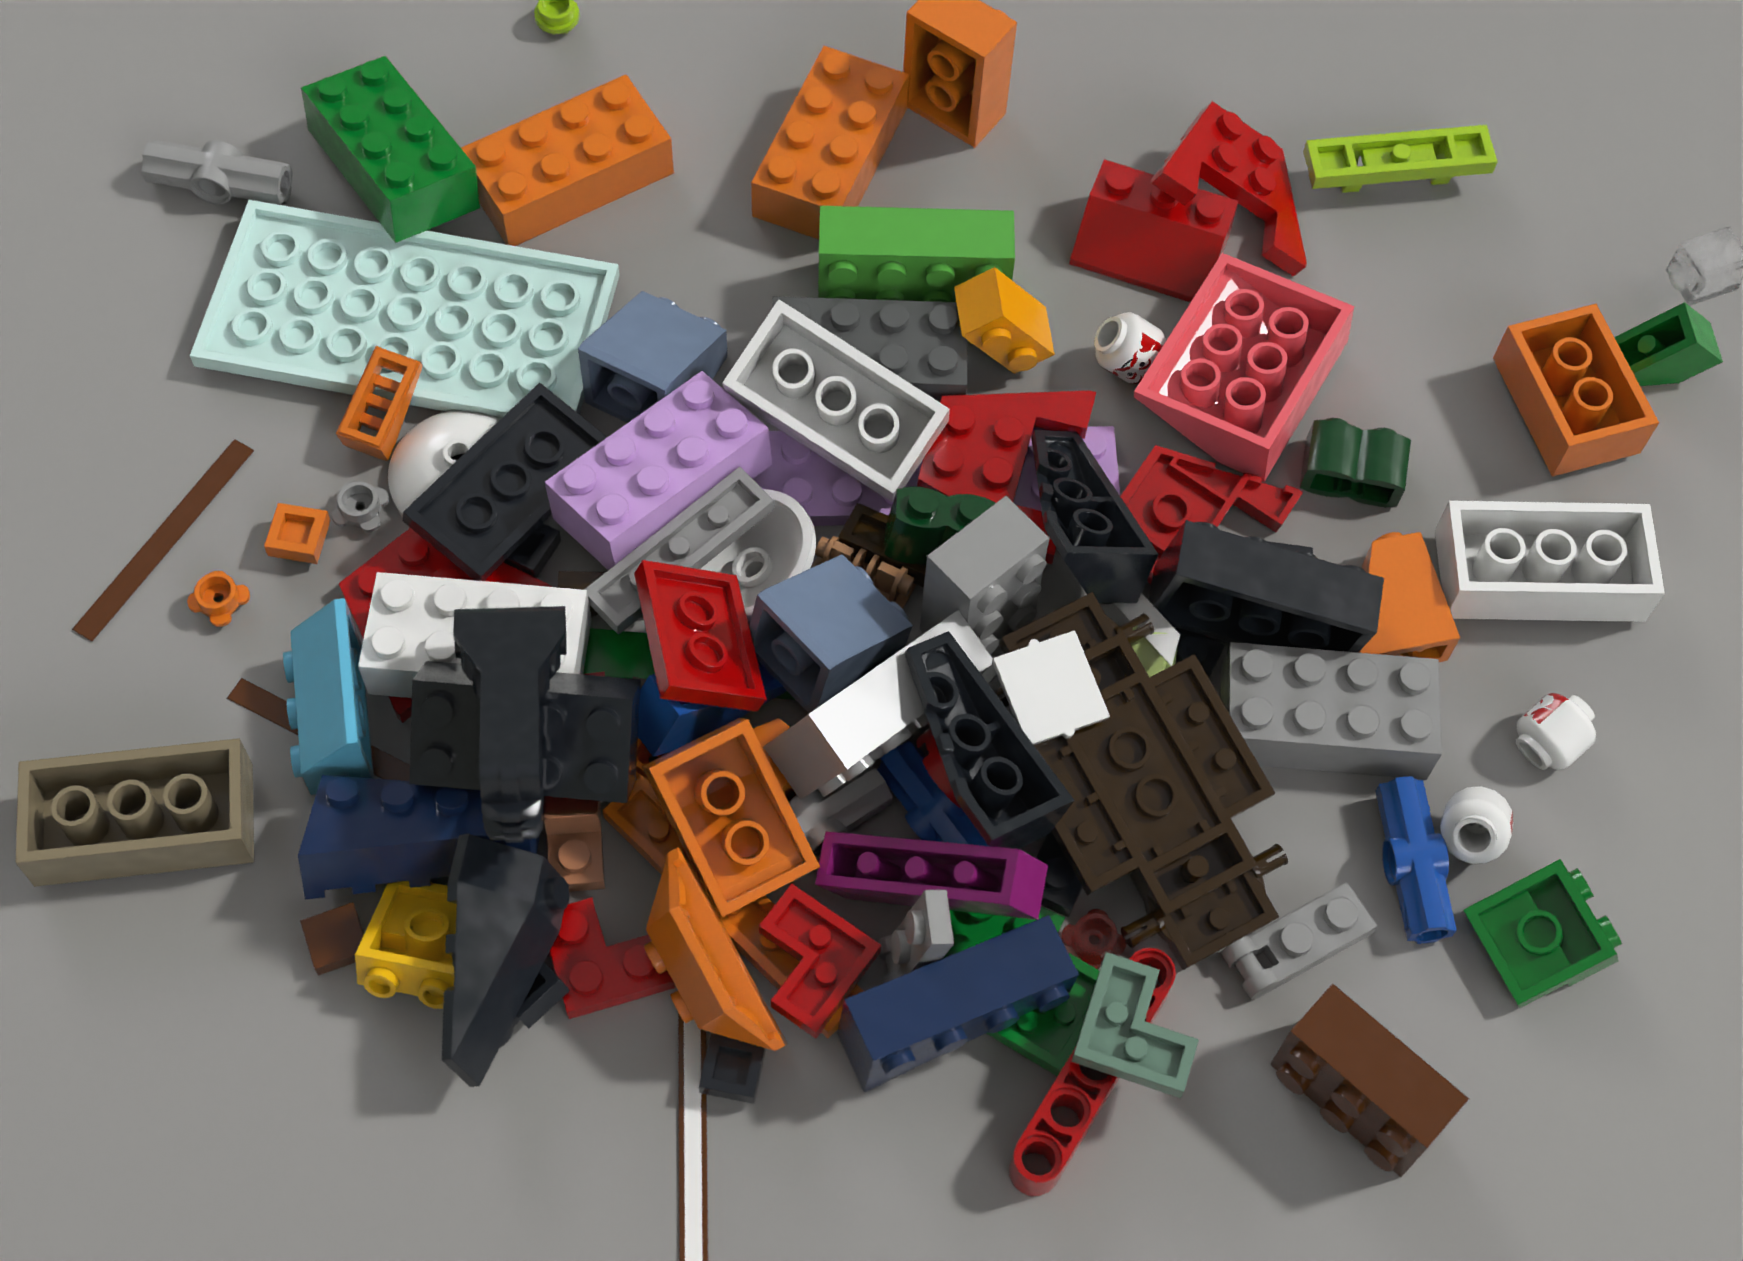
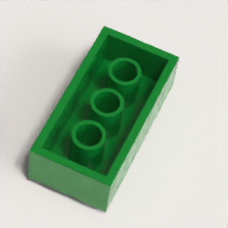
M386 56L365 62L301 87L309 132L395 243L480 209L476 166Z

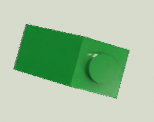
M1685 302L1614 337L1640 386L1681 383L1723 362L1711 322Z

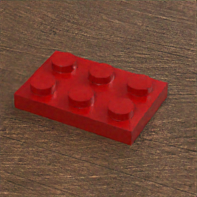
M642 560L634 572L660 699L758 712L767 698L737 575Z

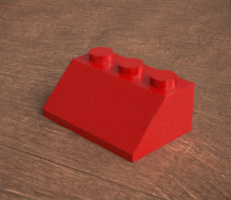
M1104 159L1090 192L1069 264L1191 303L1220 255L1224 252L1239 201L1198 188L1197 195L1186 205H1183L1151 184L1154 174Z

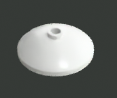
M446 411L423 420L408 431L396 446L388 468L389 490L399 514L403 517V511L457 461L451 459L452 457L465 454L501 418L471 411Z
M763 489L774 500V510L701 568V570L737 575L748 622L751 621L757 594L768 587L810 569L815 555L816 534L809 515L794 498L775 490Z

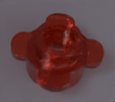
M1101 909L1090 910L1087 915L1078 920L1076 925H1066L1061 934L1063 944L1072 947L1082 961L1097 970L1100 968L1106 952L1119 956L1126 948L1125 937L1123 938L1122 934L1117 932L1114 922ZM1096 936L1099 942L1091 944L1089 937Z

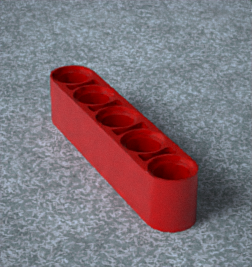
M1143 948L1136 951L1129 960L1160 970L1158 974L1160 987L1155 988L1145 1018L1146 1022L1153 1023L1171 990L1176 971L1171 957L1164 951L1156 948ZM1076 1047L1017 1142L1009 1165V1177L1013 1185L1021 1193L1029 1196H1042L1054 1188L1119 1080L1118 1077L1107 1074V1077L1101 1080H1092L1083 1075L1079 1064L1071 1062ZM1057 1107L1072 1109L1079 1118V1124L1073 1127L1058 1125L1051 1115L1052 1109ZM1030 1153L1043 1155L1049 1161L1051 1171L1044 1175L1032 1174L1025 1169L1022 1158Z

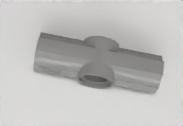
M154 140L153 142H147L142 154L143 165L141 172L146 182L191 189L197 197L209 203L225 204L230 201L231 197L281 205L283 202L287 203L291 193L293 173L289 163L244 156L240 150L226 142L212 140L207 142L203 148Z
M869 766L825 797L821 792L819 793L818 790H815L801 800L799 797H796L789 804L816 859L820 860L825 831L849 833L857 826L892 805L893 796L889 792L886 781L877 769Z

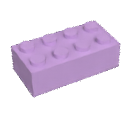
M701 371L546 480L545 487L553 519L609 570L739 466L752 479L772 466L769 429L727 391Z

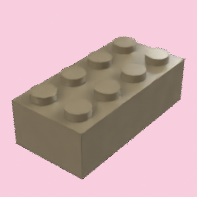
M240 738L18 761L16 864L34 887L254 863L253 764Z

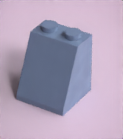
M641 291L584 340L578 348L585 403L628 423L699 372L703 371L713 380L728 357L727 330L721 328L717 322L708 317H698L680 309L677 304L668 298H657Z
M843 554L768 587L757 594L749 625L757 660L808 713L817 709L903 649L913 627L905 611L897 603L889 602L874 586L868 573L861 567L854 566Z

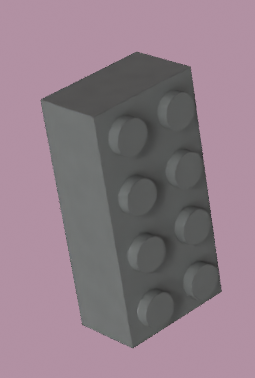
M773 296L772 308L778 299L938 402L941 401L942 396L966 395L967 340L961 334L956 302Z

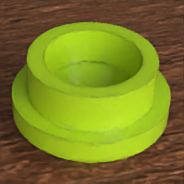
M539 0L534 10L535 22L538 27L551 34H562L572 30L578 24L580 18L579 8L574 0Z

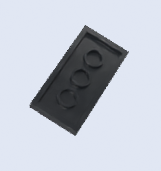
M539 382L403 511L402 521L473 580L485 581L552 515L545 481L602 442L607 436Z

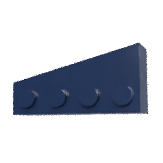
M322 775L298 853L305 900L325 898V890L352 887L353 894L376 892L375 884L409 881L410 888L431 886V881L440 877L450 876L459 835L471 834L490 840L484 830L481 791L409 784V781ZM540 835L537 839H524L523 842L505 843V840L491 841L537 854Z
M1047 915L845 999L837 1035L865 1093L940 1055L952 1052L987 1032L996 1033L1016 1023L1020 1016L1036 1008L1040 1012H1045L1063 1004L1070 998L1068 993L1071 991L1079 973L1050 916Z

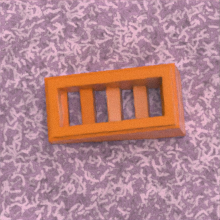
M375 346L336 431V435L343 445L388 461L423 367L421 362ZM382 368L404 375L401 382L381 376ZM375 387L394 393L393 400L373 394ZM368 407L386 412L385 418L381 419L368 414ZM361 427H368L378 431L376 437L360 432Z

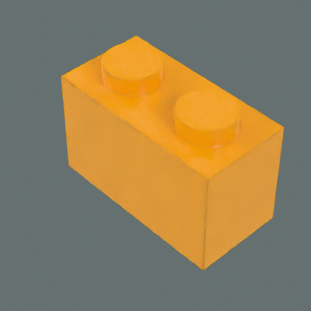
M996 267L954 287L962 337L1013 374L1030 370L1037 363L1055 355L1046 306Z

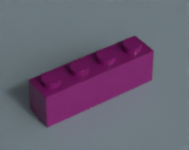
M825 831L819 861L820 867L817 871L815 885L846 899L914 906L924 890H947L949 910L1038 920L1048 865L1020 849Z

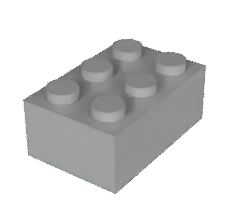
M1007 496L1003 497L927 556L920 630L923 633L959 610L991 655L998 647L999 640L1011 630L1016 631L1030 624L1035 618L1038 595L1042 589L1040 586L1042 574L1047 564L1045 559L1049 537Z

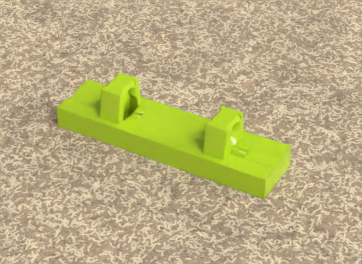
M1487 125L1306 140L1303 150L1312 189L1341 187L1342 193L1359 192L1362 185L1421 179H1431V185L1448 184L1451 178L1455 176L1493 173L1498 162ZM1359 156H1361L1363 166L1357 167Z

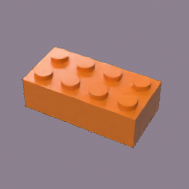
M823 46L751 182L752 217L819 240L820 206L858 207L907 110L909 74Z
M627 74L461 147L476 166L479 203L505 244L511 246L522 244L674 174L671 137Z

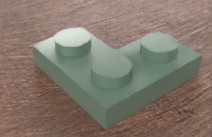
M1106 952L1071 1062L1181 1098L1185 1091L1199 1039L1146 1022L1145 1018L1160 970Z

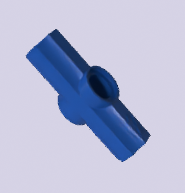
M908 741L895 747L881 758V764L877 771L908 811L905 814V819L921 840L988 846L962 808L957 807L941 791L929 775L922 762V759L926 756L920 748L917 749V744Z
M1413 776L1394 778L1389 782L1379 784L1375 792L1385 834L1382 847L1383 868L1388 883L1391 886H1396L1407 941L1423 944L1452 937L1457 929L1446 884L1449 873L1448 850L1443 836L1434 831L1423 780L1415 779Z

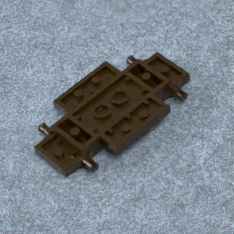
M1091 592L1002 637L998 644L1004 654L1027 647L1032 639L1042 642L1075 630L1110 717L1107 720L1075 730L1073 736L1069 739L1061 735L1034 745L1075 800L1051 832L1087 896L1131 873L1129 876L1144 901L1146 915L1126 926H1122L1120 928L1122 937L1124 938L1139 929H1143V931L1125 941L1130 948H1134L1137 944L1158 934L1168 943L1182 970H1185L1236 940L1279 918L1278 913L1266 894L1263 876L1288 864L1287 855L1285 853L1270 862H1266V860L1283 851L1279 844H1274L1253 857L1231 820L1235 816L1271 798L1276 793L1196 655L1194 654L1149 677L1131 644L1154 633L1152 622L1146 624L1150 618L1143 613L1139 617L1118 626L1104 613L1095 595ZM1002 686L993 690L1004 706L1008 707L1009 703Z

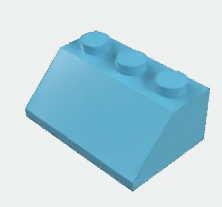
M345 598L334 599L290 631L292 651L283 652L287 682H294L295 698L287 699L288 720L292 730L298 729L299 745L291 746L290 748L292 770L295 778L303 777L311 795L317 793L322 775L374 779L366 686L358 668L362 644Z

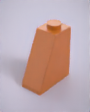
M1391 532L1380 536L1372 541L1362 564V569L1366 573L1384 578L1377 633L1358 653L1439 659V662L1448 661L1460 640V635L1421 532L1402 535L1400 532Z

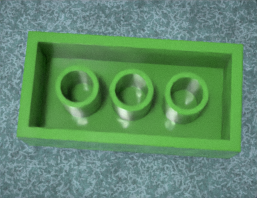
M820 206L818 298L956 302L955 286L993 267H996L1011 280L1013 278L1015 263L1013 210Z

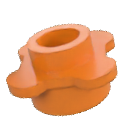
M213 571L203 576L197 582L194 592L188 596L187 604L192 612H202L208 616L212 625L223 627L231 622V615L240 605H245L249 602L250 592L247 586L236 585L234 580L225 572ZM223 596L222 601H214L216 597Z

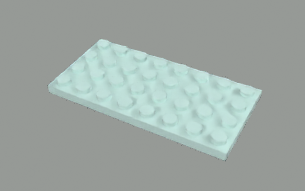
M248 200L190 353V358L194 367L353 395L375 346L422 363L423 367L409 405L440 411L478 412L502 419L540 382L580 414L585 396L578 348L584 340L607 321L620 276L619 265L431 231H424L395 243L380 222ZM382 368L380 373L381 376L397 382H401L404 376ZM375 387L373 393L389 400H393L395 396L394 393Z

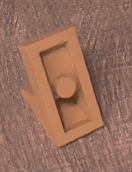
M545 796L543 819L547 833L548 862L569 884V892L605 889L600 801Z

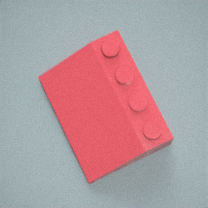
M1222 253L1134 391V398L1220 464L1241 473L1246 472L1262 477V482H1265L1347 344L1354 306Z

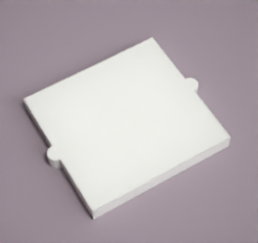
M1075 630L1042 642L1032 639L1027 647L995 657L992 660L1015 721L1033 745L1061 735L1069 739L1073 736L1075 730L1107 720L1110 717Z

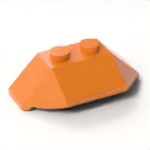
M679 847L668 852L646 926V931L651 941L645 944L644 948L656 971L661 974L668 970L678 990L671 993L670 996L681 1018L686 1024L694 1020L701 1030L773 1051L786 1046L788 1043L685 852Z

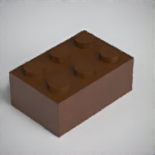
M1333 983L1291 1029L1270 1063L1277 1070L1276 1075L1286 1088L1297 1095L1304 1093L1321 1108V1116L1331 1127L1341 1133H1347L1348 1131L1365 1146V1154L1376 1166L1387 1172L1393 1170L1399 1177H1402L1469 1100L1466 1095Z

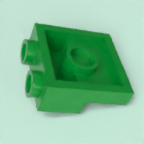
M1561 859L1463 909L1519 1009L1566 984L1572 986L1619 961L1618 954L1614 948L1622 944L1620 937L1606 915L1598 919L1594 916L1586 902L1594 897L1579 869L1576 868L1568 872Z

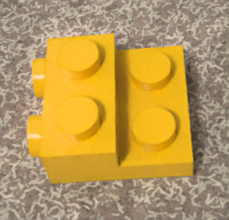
M409 881L387 883L355 953L357 984L364 985L365 989L376 997L389 998L395 992L418 996L419 1000L428 1007L443 1009L444 991L448 987L454 986L452 955L445 953L446 935L456 933L457 903L447 902L448 886L431 883V886L410 888Z

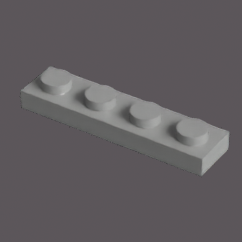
M739 466L584 590H587L589 605L619 635L643 615L634 572L642 560L701 569L774 510V500Z

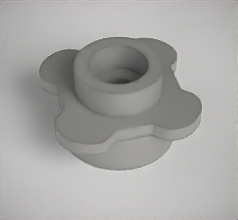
M354 481L342 486L337 497L339 507L335 508L331 514L333 522L339 527H344L348 524L358 526L368 533L377 530L381 525L379 515L382 507L389 503L388 493L383 488L375 489L371 484L364 481ZM359 505H365L363 510L356 509Z

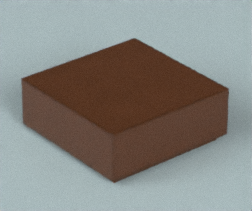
M353 902L300 920L314 969L318 976L355 963V953L364 936V932Z

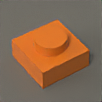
M278 503L264 544L267 555L317 564L331 522L328 511Z

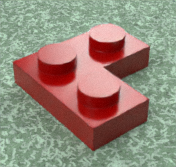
M791 883L759 925V933L800 961L770 1000L771 1008L816 1039L881 953L882 945Z
M592 897L570 903L564 909L560 933L550 950L556 975L570 989L563 997L568 1019L675 988L668 970L659 974L646 953L644 945L651 941L649 935L606 946Z

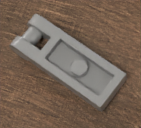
M1346 882L1256 933L1236 940L1221 952V955L1230 968L1236 967L1245 980L1242 987L1250 999L1255 1000L1372 935L1378 926L1349 883ZM1264 952L1273 967L1263 969L1255 956Z
M924 890L912 909L907 912L899 927L893 931L892 935L878 940V943L882 945L880 958L886 960L888 973L883 976V983L941 960L953 946L954 940L947 890Z

